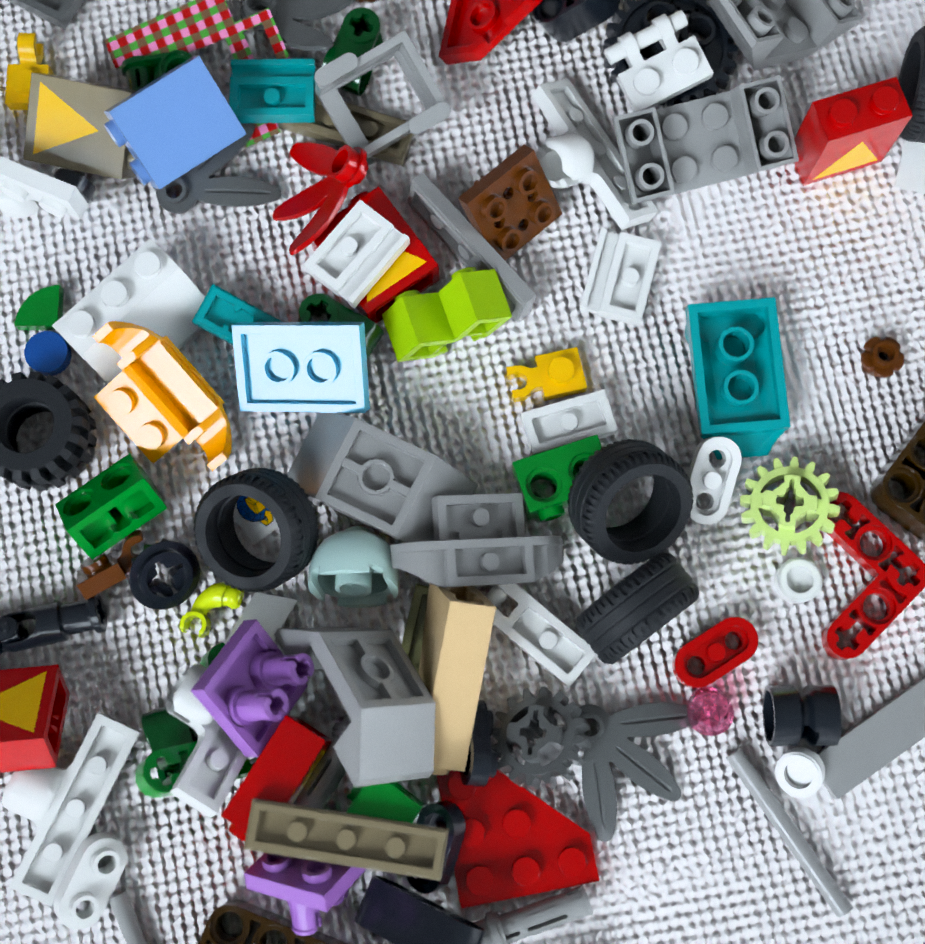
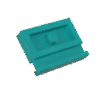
M231 59L229 106L240 123H315L316 82L314 76L317 69L315 59Z

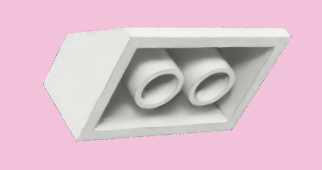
M149 238L57 320L52 327L108 384L122 372V369L117 365L122 357L112 347L104 343H98L92 337L107 322L112 321L136 324L148 328L161 337L167 336L178 349H181L201 330L200 327L192 324V320L205 296L182 269Z

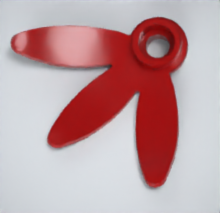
M310 142L295 143L291 147L289 154L299 165L314 174L327 177L280 204L272 214L273 220L285 221L302 217L320 207L302 232L291 243L289 247L290 255L297 254L306 248L327 229L342 207L348 189L353 185L359 184L365 178L369 165L367 162V152L361 147L352 148L349 145H344L337 151L329 146Z

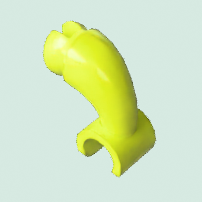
M224 582L212 584L196 598L191 611L181 618V631L187 633L191 621L194 618H200L202 627L199 631V638L206 637L210 633L212 626L207 613L216 607L228 606L232 609L239 608L244 597V591H239L237 588L233 589L231 586L225 585Z

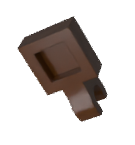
M136 530L126 536L122 541V547L119 552L117 549L107 555L103 552L93 560L89 557L80 565L81 569L77 571L76 586L85 600L127 578L126 575L130 572L132 566L131 558L138 556V554L131 551V548L143 540L141 530Z

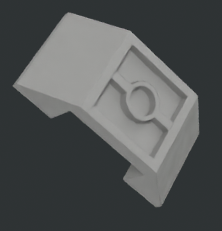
M709 0L710 6L754 71L807 58L856 26L863 19L855 7L854 0Z
M780 75L742 84L724 93L657 110L656 107H651L612 118L632 204L683 193L799 161Z
M336 413L318 414L287 474L288 478H293L295 482L300 484L299 487L303 488L304 492L309 495L308 498L310 501L312 500V504L320 508L324 504L397 539L399 544L434 541L432 497L473 495L478 487L477 483L438 456L360 419Z
M360 627L277 629L274 636L284 655L308 654L313 661L314 669H323L352 721L333 748L354 787L430 777L434 772L435 701L393 630Z

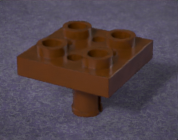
M525 144L488 174L482 175L479 181L476 180L472 187L458 197L471 225L505 261L563 214L535 151ZM524 219V223L520 227H518V225Z

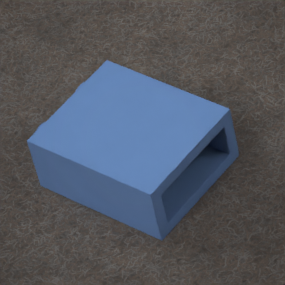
M200 56L189 58L104 111L109 119L104 124V127L118 147L125 144L135 160L131 161L129 165L144 186L150 182L153 188L159 190L247 134Z

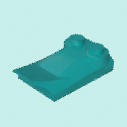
M776 298L688 304L685 308L687 323L685 326V337L690 350L700 437L703 439L712 436L726 437L736 443L742 458L769 455L777 439L791 427ZM714 450L713 453L716 459L722 460L721 453L718 450Z

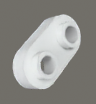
M712 436L704 439L696 447L688 477L693 489V508L689 519L700 524L708 525L718 522L724 517L730 504L742 456L736 443L726 437ZM714 450H718L722 455V461L716 467H713L708 459L710 453ZM701 493H707L710 498L709 505L704 509H699L696 505V499Z
M104 832L95 833L87 837L80 844L55 894L53 902L54 911L62 923L71 929H85L99 920L127 863V852L123 844L113 835ZM106 855H110L109 863L104 867L98 868L99 860ZM89 900L85 910L76 912L80 902Z

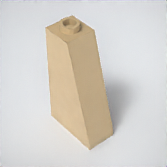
M429 583L419 676L435 701L434 772L432 773L435 775H447L450 770L465 772L496 611V606L475 586L442 588Z

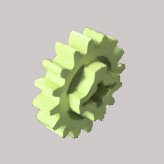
M792 457L790 465L783 467L779 458L773 459V470L768 471L761 465L757 467L758 482L753 479L745 481V488L752 494L740 496V505L750 508V510L741 514L742 523H754L749 530L751 539L757 538L760 535L765 537L763 549L769 550L774 543L780 544L781 555L786 556L789 546L796 545L797 550L802 555L806 553V542L811 541L818 547L823 544V537L820 531L833 533L835 524L827 517H838L840 506L830 504L829 502L837 499L839 492L837 488H825L830 480L828 473L821 474L818 477L814 475L816 463L811 461L803 469L798 467V458ZM784 480V483L773 491L766 490L771 484ZM800 481L811 487L816 495H809L800 485ZM792 490L795 508L793 513H791L790 522H786L784 504L786 499H788L789 491ZM760 513L763 516L771 517L778 525V531L771 528L763 520ZM805 521L814 522L806 530L795 533V529Z

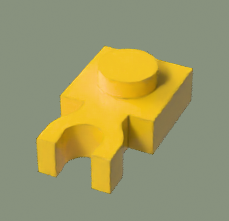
M577 347L537 355L534 359L536 366L534 368L522 365L506 367L508 380L520 377L527 384L522 389L512 390L513 403L524 401L538 391H542L544 401L585 393L587 390Z

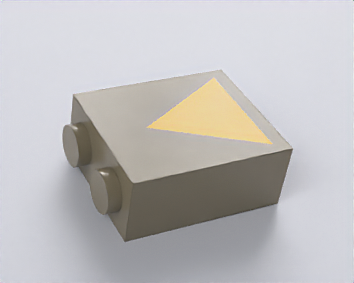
M31 73L23 160L120 180L136 178L129 165L131 161L135 160L125 144L118 147L104 127V124L109 121L104 111L136 91L53 74Z

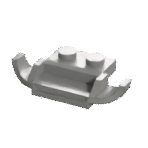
M522 493L443 495L432 497L434 541L390 545L392 568L406 571L418 576L424 582L442 588L532 583L549 575L564 561L563 536H525Z

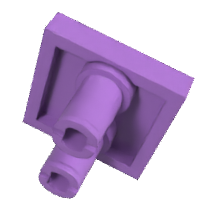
M257 619L244 620L193 686L191 692L245 757H259L285 715L289 714L308 685L306 683L309 681L307 677L312 676L314 664L311 657L306 653L284 655Z
M264 853L244 872V877L248 890L286 900L290 909L293 932L300 936H308L314 934L317 931V927H321L323 923L320 911L328 912L332 906L341 904L344 901V897H348L350 886L366 869Z

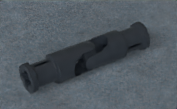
M98 593L87 600L62 604V602L57 601L1 616L0 655L4 652H18L68 641L70 635L95 630L97 633L106 632L108 625L107 615L100 594ZM34 619L36 620L34 632L29 636L22 621Z

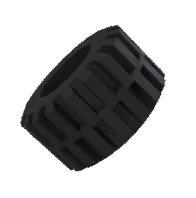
M30 371L27 378L23 373L18 372L11 374L12 381L9 383L1 378L0 477L28 490L31 489V486L38 491L49 490V483L57 488L66 485L64 477L70 475L76 478L82 472L77 468L82 461L89 464L92 455L87 452L88 447H96L97 438L90 433V431L97 429L95 420L89 415L91 410L66 384H63L58 378L48 375L46 378L40 372ZM52 412L54 427L47 442L34 451L19 453L16 440L22 423L36 413Z

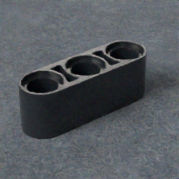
M374 874L354 918L357 924L392 944H482L487 932L481 926L416 892Z

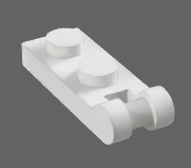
M516 583L494 585L485 597L496 606L493 626L567 688L573 684L596 654L586 641ZM507 597L517 604V607L508 617L498 610Z

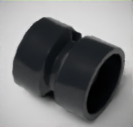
M768 685L765 687L762 716L764 734L769 746H797L801 739H804L808 746L838 745L842 729V715L839 695L833 685H807L803 688L802 692H798L794 685Z

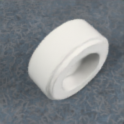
M796 557L787 560L778 567L774 575V586L782 599L793 604H801L813 599L819 593L822 586V575L819 568L812 561Z
M796 747L786 751L777 762L775 768L776 779L780 787L788 794L801 798L811 796L817 792L824 782L826 774L821 758L812 750L803 747Z

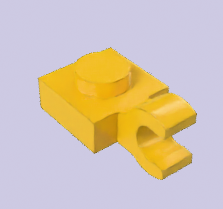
M18 33L17 49L20 64H7L5 104L10 110H28L31 73L54 74L49 65L42 64L44 45L36 43L37 35L35 33Z

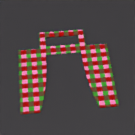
M193 0L104 40L115 69H120L122 62L133 56H150L173 50H184L189 53L225 38L234 59H254L243 32L262 24L276 58L290 59L269 8L234 22L225 0ZM253 123L255 125L254 133L244 148L280 133L277 123Z

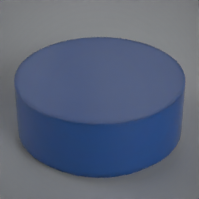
M42 331L33 335L28 340L24 356L27 364L34 371L40 372L44 376H55L62 373L69 366L72 351L68 342L61 335L53 331Z

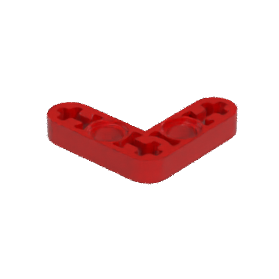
M839 491L838 498L829 503L845 506L847 510L843 516L850 524L854 525L861 520L864 525L854 531L849 538L845 532L852 527L845 520L840 519L837 522L832 521L835 524V529L832 534H827L873 577L829 622L822 632L821 641L827 654L834 659L847 660L862 654L924 589L925 564L855 497L849 493ZM864 533H874L882 540L883 547L880 555L869 556L863 552L860 546V538ZM894 551L897 557L890 561L899 569L910 567L913 572L909 578L914 584L908 582L900 585L897 581L900 573L893 565L889 564L882 569L878 564L889 558ZM869 595L879 596L885 602L886 613L880 620L871 619L864 612V600ZM851 612L855 619L849 617ZM856 622L870 629L869 633H867L865 628L858 629L851 636L850 642L853 648L847 646L839 649L836 643L839 637L835 633L836 630L840 632L846 631Z

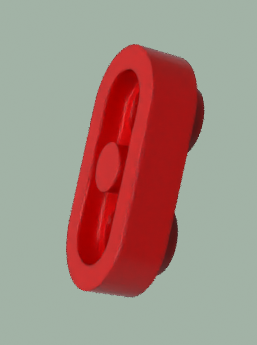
M729 617L720 621L678 649L672 662L675 677L684 686L694 689L712 684L754 655L758 647L756 629L749 621L740 617ZM728 633H733L739 638L740 643L735 650L728 648L725 644V636ZM691 657L698 658L702 662L703 667L699 674L691 673L687 667V662Z

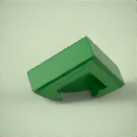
M52 285L34 292L18 310L14 326L19 331L55 330L52 325L63 316L64 289L60 285Z

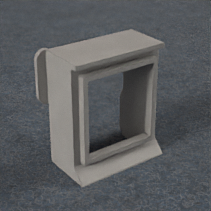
M405 30L359 57L350 52L345 53L315 72V93L343 141L352 148L361 147L367 152V159L411 133L414 135L423 133L448 118L451 114L450 105L446 102ZM395 57L425 110L369 144L338 89Z

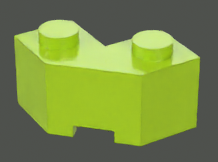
M466 267L453 273L451 276L452 280L439 292L420 294L418 290H410L398 295L395 298V303L382 314L397 361L404 362L434 358L449 352L446 344L457 342L467 336H471L473 342L491 335L508 321L512 314L496 270L477 271L475 267Z

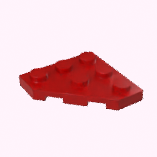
M451 0L438 57L446 65L482 60L542 0Z
M450 770L447 775H436L441 801L448 800L455 803L462 811L466 822L465 837L454 868L461 909L600 881L590 833L522 786L516 785L499 770H497L494 778H489L484 787L463 785L460 771Z

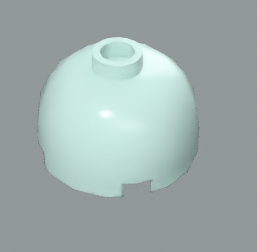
M352 526L346 528L345 531H340L327 537L316 549L309 566L308 589L317 599L324 602L325 594L338 597L337 606L349 608L381 606L387 603V595L392 594L394 599L398 596L399 569L392 568L391 547L384 539L371 533L367 528Z

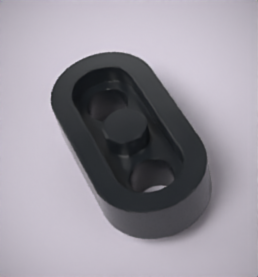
M478 700L465 772L460 771L463 785L484 787L489 778L495 777L498 769V753L496 749H492L490 738L493 731L494 716L491 710H487L484 700Z
M448 800L424 806L416 822L417 824L449 829L441 881L406 875L409 884L422 894L435 892L449 884L465 837L466 822L464 815L455 803Z

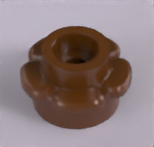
M876 336L870 338L864 344L865 350L861 354V363L868 374L886 378L892 376L894 371H899L902 368L905 357L900 352L901 346L895 339L891 337L881 339ZM885 353L887 358L882 360L879 354Z

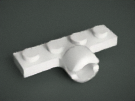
M567 78L539 84L531 96L558 135L547 138L545 140L546 144L541 145L537 151V158L549 185L556 189H561L580 183L589 184L596 191L621 230L650 221L658 212V209L651 200L636 204L631 203L621 156L570 80Z
M0 156V211L9 217L22 218L37 212L40 206L45 211L58 217H64L65 213L79 219L82 218L88 203L76 186L31 169L23 162L11 161Z
M274 641V643L278 646V648H279V649L281 650V652L283 653V651H282V649H281L279 643H277L276 641ZM199 663L193 664L189 670L180 676L166 702L168 713L192 727L198 735L197 744L170 793L211 818L218 814L247 757H245L191 692L193 686L207 669Z
M98 712L72 764L68 768L55 767L13 772L3 792L2 804L6 809L32 820L37 829L9 888L51 907L53 906L55 894L80 844L89 836L141 732L140 730Z

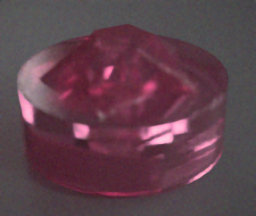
M703 687L693 692L687 701L688 721L698 733L715 736L725 732L731 726L734 719V709L730 697L723 690L716 687Z

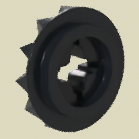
M162 538L161 542L153 545L144 544L143 551L137 557L131 558L132 566L129 574L126 575L131 593L138 602L151 609L165 610L180 605L192 595L199 582L200 565L194 552L181 541L175 542ZM159 562L166 568L173 566L168 571L171 586H168L166 582H162L159 578L152 581L157 576L155 569L157 566L155 563Z

